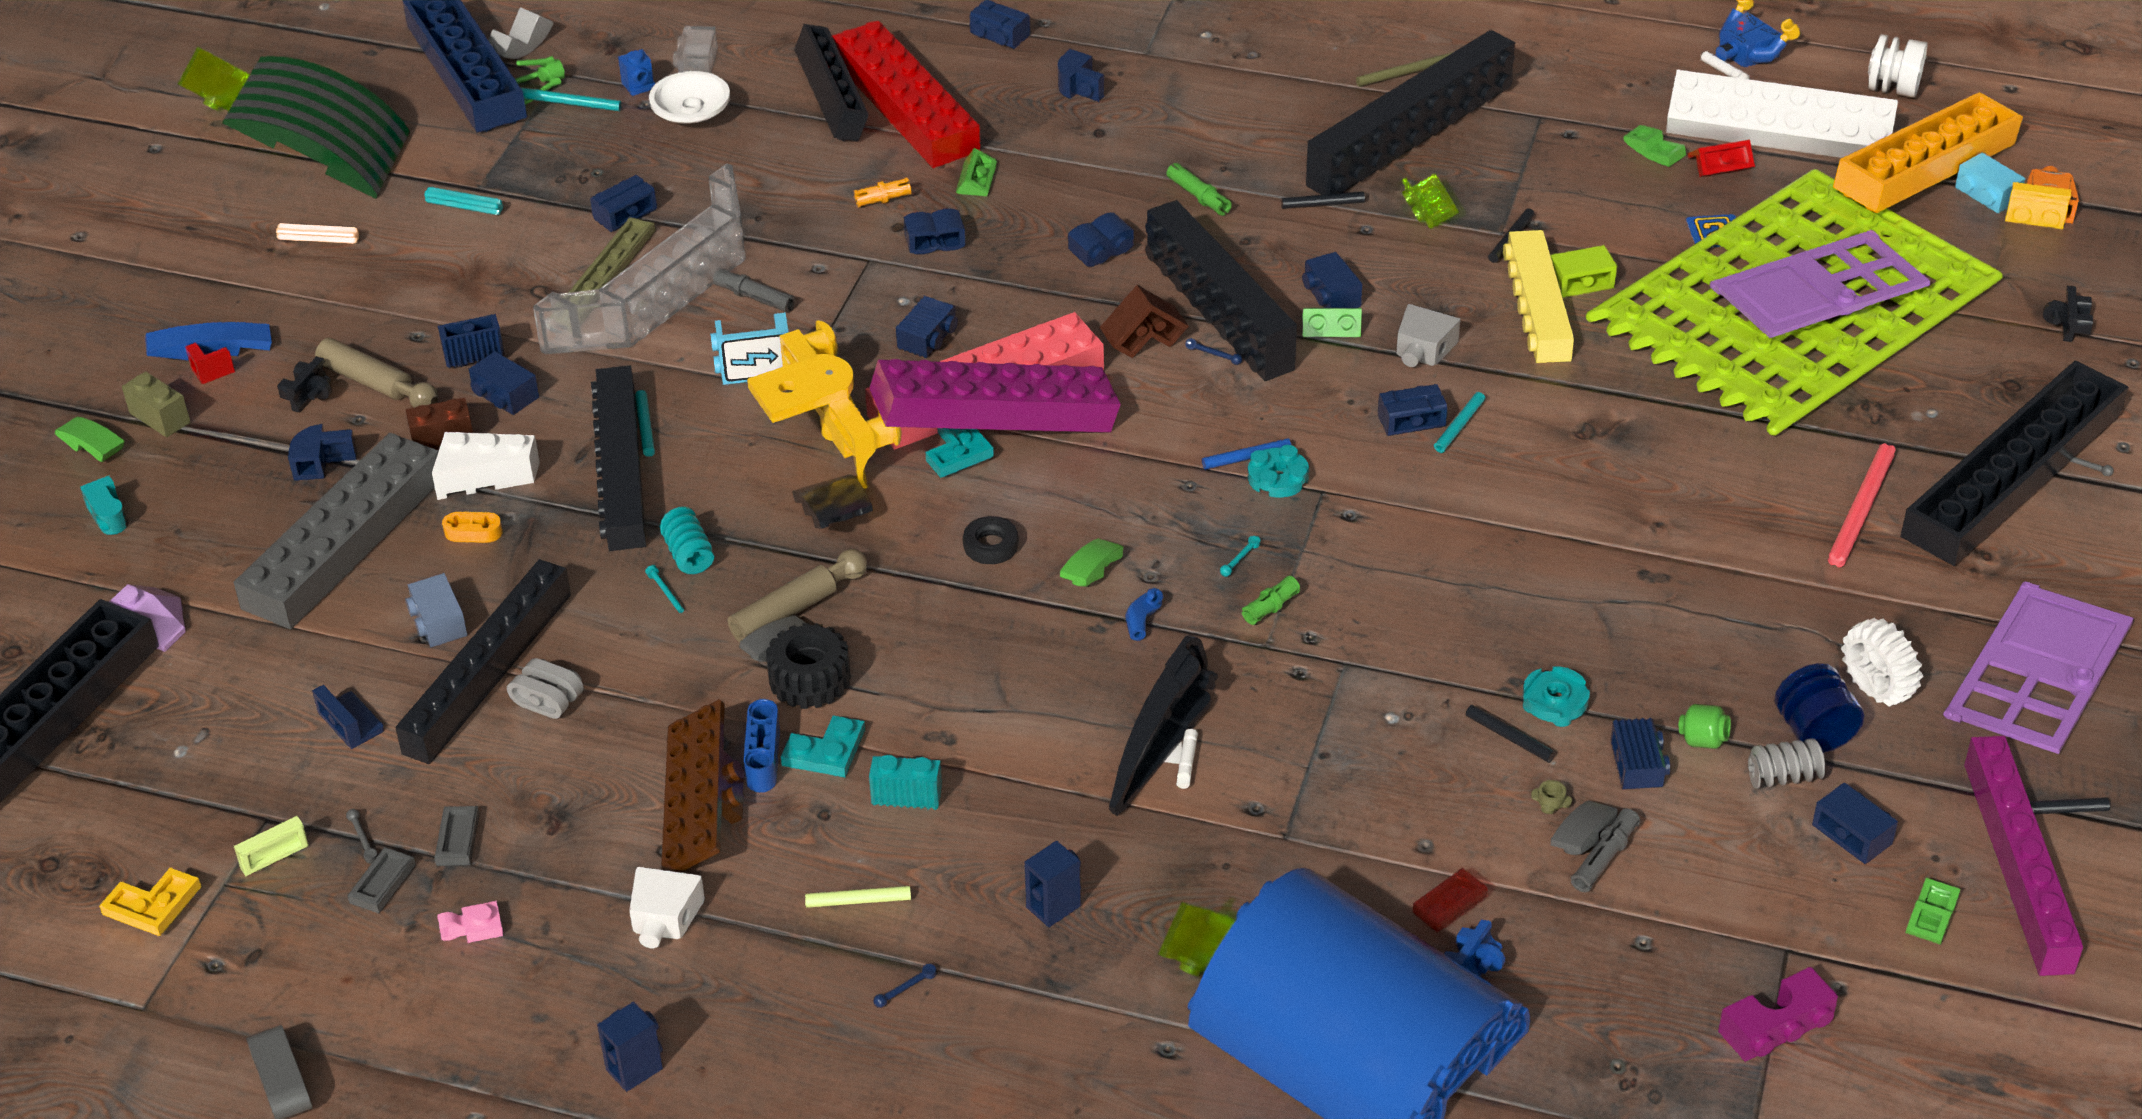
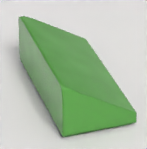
M974 148L964 162L956 193L987 196L997 160Z

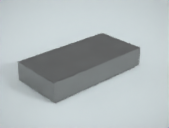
M478 806L444 807L434 857L436 866L471 865L480 815Z
M384 847L347 895L349 904L380 913L415 867L414 857Z

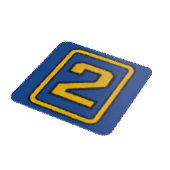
M1733 214L1688 217L1686 221L1696 244L1734 220L1736 216ZM1715 244V245L1712 246V247H1721V246L1718 245V244Z

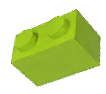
M1604 245L1550 255L1562 298L1613 289L1615 286L1617 265Z

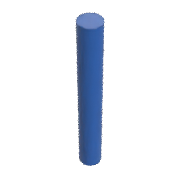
M1287 438L1202 458V465L1206 470L1250 460V456L1254 451L1281 448L1284 445H1291V442Z

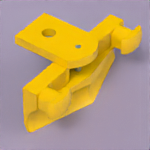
M816 321V331L803 335L797 329L780 335L783 367L748 378V389L772 423L815 409L820 416L822 436L827 440L833 441L844 458L853 456L857 479L863 489L868 488L864 469L868 459L877 448L891 443L898 446L901 442V428L885 427L879 410L878 417L867 421L864 420L850 395L854 387L853 370L848 362L837 357L838 345L836 336L828 324L823 321ZM792 390V392L785 393L783 391Z

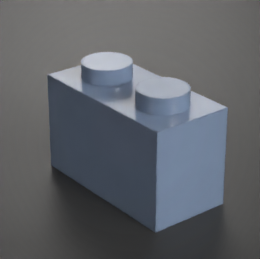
M445 573L407 584L410 597L405 599L408 612L411 617L417 616L414 622L419 637L425 636L430 648L468 636L463 612Z

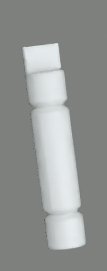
M1707 51L1701 56V61L1729 77L1748 80L1750 78L1748 74Z
M1187 729L1184 734L1176 783L1179 788L1183 789L1188 788L1190 785L1198 732L1194 729Z

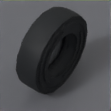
M997 516L981 517L970 522L964 530L963 547L966 555L973 561L992 565L1003 563L1012 558L1017 552L1019 535L1015 525L1007 519ZM994 535L1001 537L1002 541L994 545H985L980 543L979 539L984 536Z

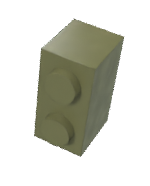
M143 372L122 386L129 413L166 438L191 423L183 395L148 372Z

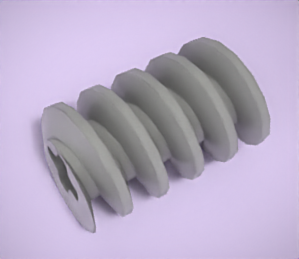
M1813 738L1806 739L1804 743L1801 740H1794L1791 744L1780 742L1778 746L1775 744H1767L1765 747L1756 745L1751 749L1748 758L1749 776L1754 789L1760 788L1761 778L1764 779L1767 787L1773 786L1774 777H1777L1780 785H1786L1787 775H1790L1792 782L1797 784L1800 781V773H1803L1806 782H1812L1814 771H1816L1818 778L1822 780L1825 773L1824 755L1820 745Z

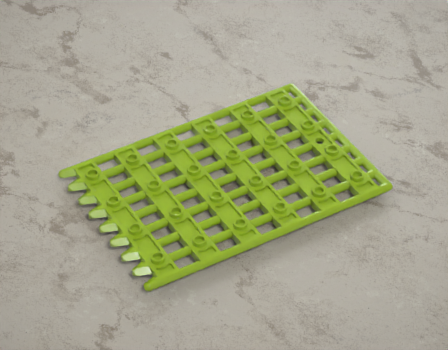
M1813 169L1590 310L1585 317L1588 322L1604 318L1611 321L1606 328L1608 336L1619 335L1625 332L1632 334L1633 336L1629 340L1631 350L1647 346L1655 348L1651 354L1653 364L1669 360L1676 361L1678 363L1674 368L1676 378L1697 374L1701 377L1696 384L1699 392L1716 388L1724 391L1719 398L1722 407L1740 402L1747 405L1743 411L1745 421H1752L1762 417L1768 418L1771 421L1767 425L1766 430L1770 435L1775 436L1995 285L2003 276L1999 270L1887 208L1878 213L1867 210L1862 204L1844 196L1842 192L1833 188L1834 178L1817 169ZM1790 197L1800 204L1793 209H1789L1780 203ZM1812 210L1822 215V217L1811 222L1802 217V215ZM1754 220L1764 227L1754 233L1743 226ZM1834 222L1845 229L1835 235L1824 228ZM1869 230L1877 233L1879 239L1923 275L1926 274L1936 280L1929 287L1890 298L1901 305L1892 312L1879 306V304L1884 302L1881 301L1854 311L1850 315H1839L1841 317L1831 324L1823 320L1769 338L1750 320L1745 321L1735 315L1739 310L1732 304L1724 308L1713 302L1721 294L1718 295L1712 289L1700 294L1691 288L1700 281L1710 286L1711 281L1792 256L1788 252L1796 246L1808 251ZM1776 233L1786 240L1775 246L1765 239ZM1866 243L1859 248L1852 247L1846 249L1863 264L1878 260L1869 255L1874 250ZM1715 244L1727 249L1726 252L1718 257L1706 250ZM1836 254L1815 259L1816 261L1821 259L1830 264L1831 266L1826 270L1831 274L1851 268ZM1737 257L1749 262L1748 265L1740 270L1728 263ZM1893 266L1873 271L1890 287L1909 281L1901 272L1892 268ZM1681 268L1690 275L1679 281L1668 274ZM1862 276L1855 277L1845 285L1847 288L1854 290L1859 297L1862 295L1856 291L1865 285L1878 291ZM1948 287L1960 295L1950 301L1939 293ZM1640 292L1652 298L1643 305H1639L1631 300L1632 297ZM1663 305L1674 311V313L1664 319L1652 313ZM1913 312L1924 318V320L1914 326L1902 318ZM1684 319L1697 325L1686 333L1675 327L1676 324ZM1853 323L1864 331L1853 337L1842 331V329ZM1707 332L1719 339L1709 347L1697 340ZM1793 335L1803 342L1792 349L1781 341ZM1876 337L1887 343V345L1876 351L1865 343ZM1731 346L1742 354L1731 361L1719 353ZM1814 348L1827 355L1817 363L1804 356ZM1754 360L1765 368L1753 375L1742 367ZM1836 363H1840L1850 370L1841 377H1838L1827 369ZM1776 374L1789 381L1779 389L1766 382ZM1798 389H1802L1812 395V397L1803 403H1799L1789 395Z

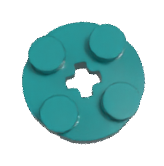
M1292 445L1257 450L1250 456L1248 482L1259 493L1260 489L1269 491V496L1289 497L1299 493L1302 490V485L1309 480L1308 462L1302 455L1298 454V449Z
M1553 666L1552 671L1542 672V668L1530 673L1524 681L1522 694L1523 709L1539 719L1553 722L1554 725L1559 727H1566L1571 724L1572 720L1579 718L1587 710L1590 692L1585 686V679L1574 670ZM1557 692H1559V693L1562 694L1560 697H1555V696L1550 695V694H1553V695H1554V694H1556Z

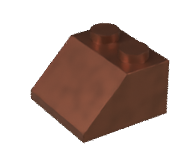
M466 398L451 399L445 402L405 409L412 441L439 451L445 432L473 433Z

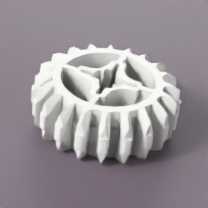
M1876 618L1867 619L1853 626L1843 638L1844 645L1841 647V650L1845 654L1842 660L1848 666L1846 672L1850 673L1853 677L1852 682L1857 683L1859 689L1867 693L1869 697H1874L1877 703L1884 702L1888 706L1897 705L1911 698V695L1916 693V690L1921 686L1919 680L1923 675L1919 670L1922 664L1916 658L1918 652L1912 649V641L1906 640L1904 631H1897L1894 623L1888 624L1884 618L1880 620Z

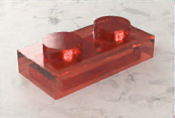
M1461 868L1415 901L1412 913L1438 933L1486 898L1488 887L1464 868Z

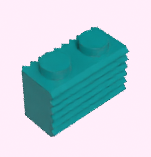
M892 755L873 756L869 773L871 804L874 806L877 804L880 806L886 805L887 807L890 805L893 807L900 806L901 808L912 806L914 809L926 807L927 809L933 808L936 810L939 808L942 791L941 760H930L925 757H918L916 759L900 758Z

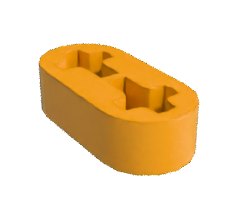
M453 512L442 520L444 535L446 539L453 542L489 543L498 540L503 534L501 519L495 513Z

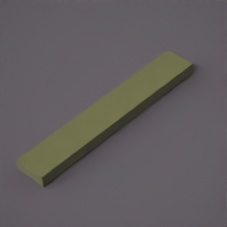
M629 217L549 315L550 324L576 330L653 235L655 224Z

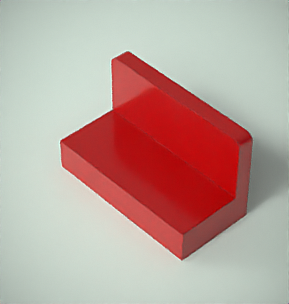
M1750 140L1698 148L1688 153V159L1696 158L1699 177L1755 167Z

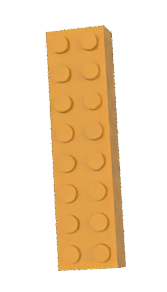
M1978 92L1841 158L1833 188L1842 192L1844 196L1862 204L1867 210L1878 213L1958 173L1960 164L1983 152L1990 157L2014 145L2023 116Z

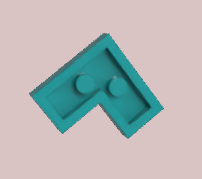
M938 428V434L946 444L925 452L927 463L940 478L994 457L993 447L977 429Z
M833 715L823 739L791 733L781 755V765L846 777L864 735L865 721Z

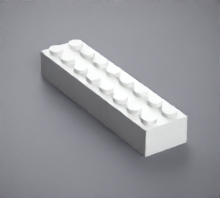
M1677 70L1666 133L1727 142L1750 140L1751 145L1843 158L1892 134L1898 100Z

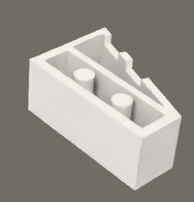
M445 432L432 471L437 500L446 499L448 493L465 490L466 495L476 493V488L495 485L496 490L534 483L540 463L535 435Z

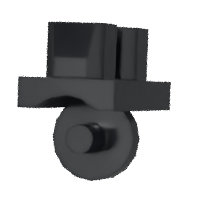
M2067 286L2066 302L2053 300L2044 306L2043 318L2045 321L2054 325L2062 323L2063 341L2072 342L2074 334L2090 335L2093 325V315H2090L2092 297L2076 295V286Z
M316 356L310 363L299 361L293 371L295 380L283 378L278 384L277 388L280 398L290 401L292 411L300 413L311 400H315V398L325 400L331 395L332 388L329 384L331 378L323 370L324 358Z

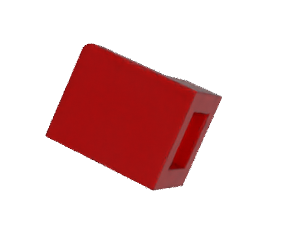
M197 343L185 346L191 370L202 385L235 372L230 351L226 347L204 355Z

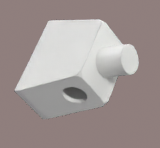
M637 867L631 897L630 916L633 931L640 934L639 941L643 946L656 948L659 946L662 937L672 939L683 937L705 899L702 877L700 875Z

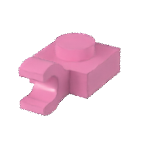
M497 901L462 907V916L453 912H444L437 915L443 941L452 940L464 935L467 936L468 943L503 936Z

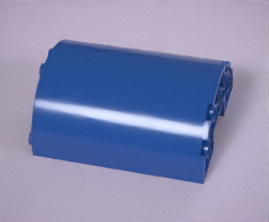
M1308 868L1292 870L1274 882L1271 880L1267 881L1261 888L1259 895L1251 903L1246 902L1240 907L1236 915V921L1215 951L1202 976L1196 993L1188 1003V1010H1190L1188 1027L1324 1119H1444L1447 1100L1476 1069L1487 1076L1529 1031L1530 1015L1529 1010L1522 1006L1523 1004Z

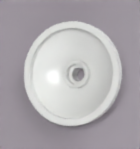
M700 71L680 72L667 76L657 82L649 94L650 106L658 116L681 124L699 123L709 120L718 115L730 100L729 87L723 79L714 74Z

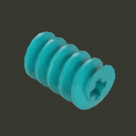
M682 506L666 513L660 523V532L680 571L686 574H697L709 568L715 556L712 552V545L708 541V537L704 533V529L700 525L693 509Z

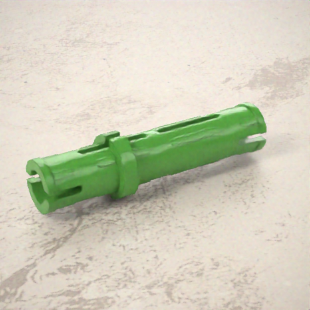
M1173 163L1174 167L1172 165L1169 166L1167 177L1194 195L1201 205L1210 207L1220 216L1225 215L1222 210L1226 213L1230 211L1231 201L1216 191V187L1204 183L1179 163Z

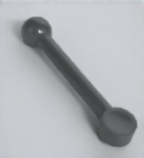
M2077 457L2070 460V462L2100 471L2104 476H2111L2114 473V469L2110 465L2101 466Z
M350 809L346 813V818L353 823L365 850V861L373 863L378 853L375 849L371 848L359 821V811L357 809Z

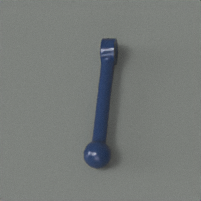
M1189 338L1185 342V346L1189 350L1198 349L1231 360L1234 365H1239L1242 362V357L1239 354L1231 355L1198 344L1193 338Z
M933 964L924 965L921 973L884 995L877 994L873 999L874 1005L882 1008L886 1006L889 999L924 978L933 979L936 976V967Z

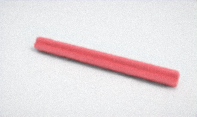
M1883 443L1879 446L1829 553L1828 562L1830 565H1836L1838 568L1845 565L1893 461L1896 451L1893 445L1888 446L1886 443Z

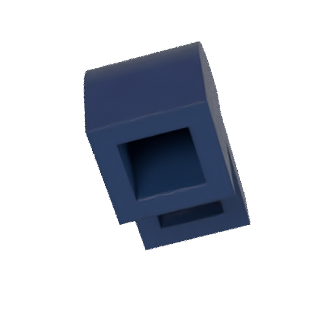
M1069 49L1058 60V89L1063 96L1069 99L1078 94L1099 102L1104 97V74L1093 71L1092 56Z
M318 424L297 433L291 440L288 455L293 480L324 479L326 462L357 460V449L352 430L324 432L323 424Z

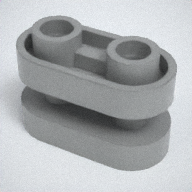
M538 658L531 659L522 669V675H517L507 685V693L517 705L553 719L559 718L569 707V702L575 701L584 689L582 679L577 672Z

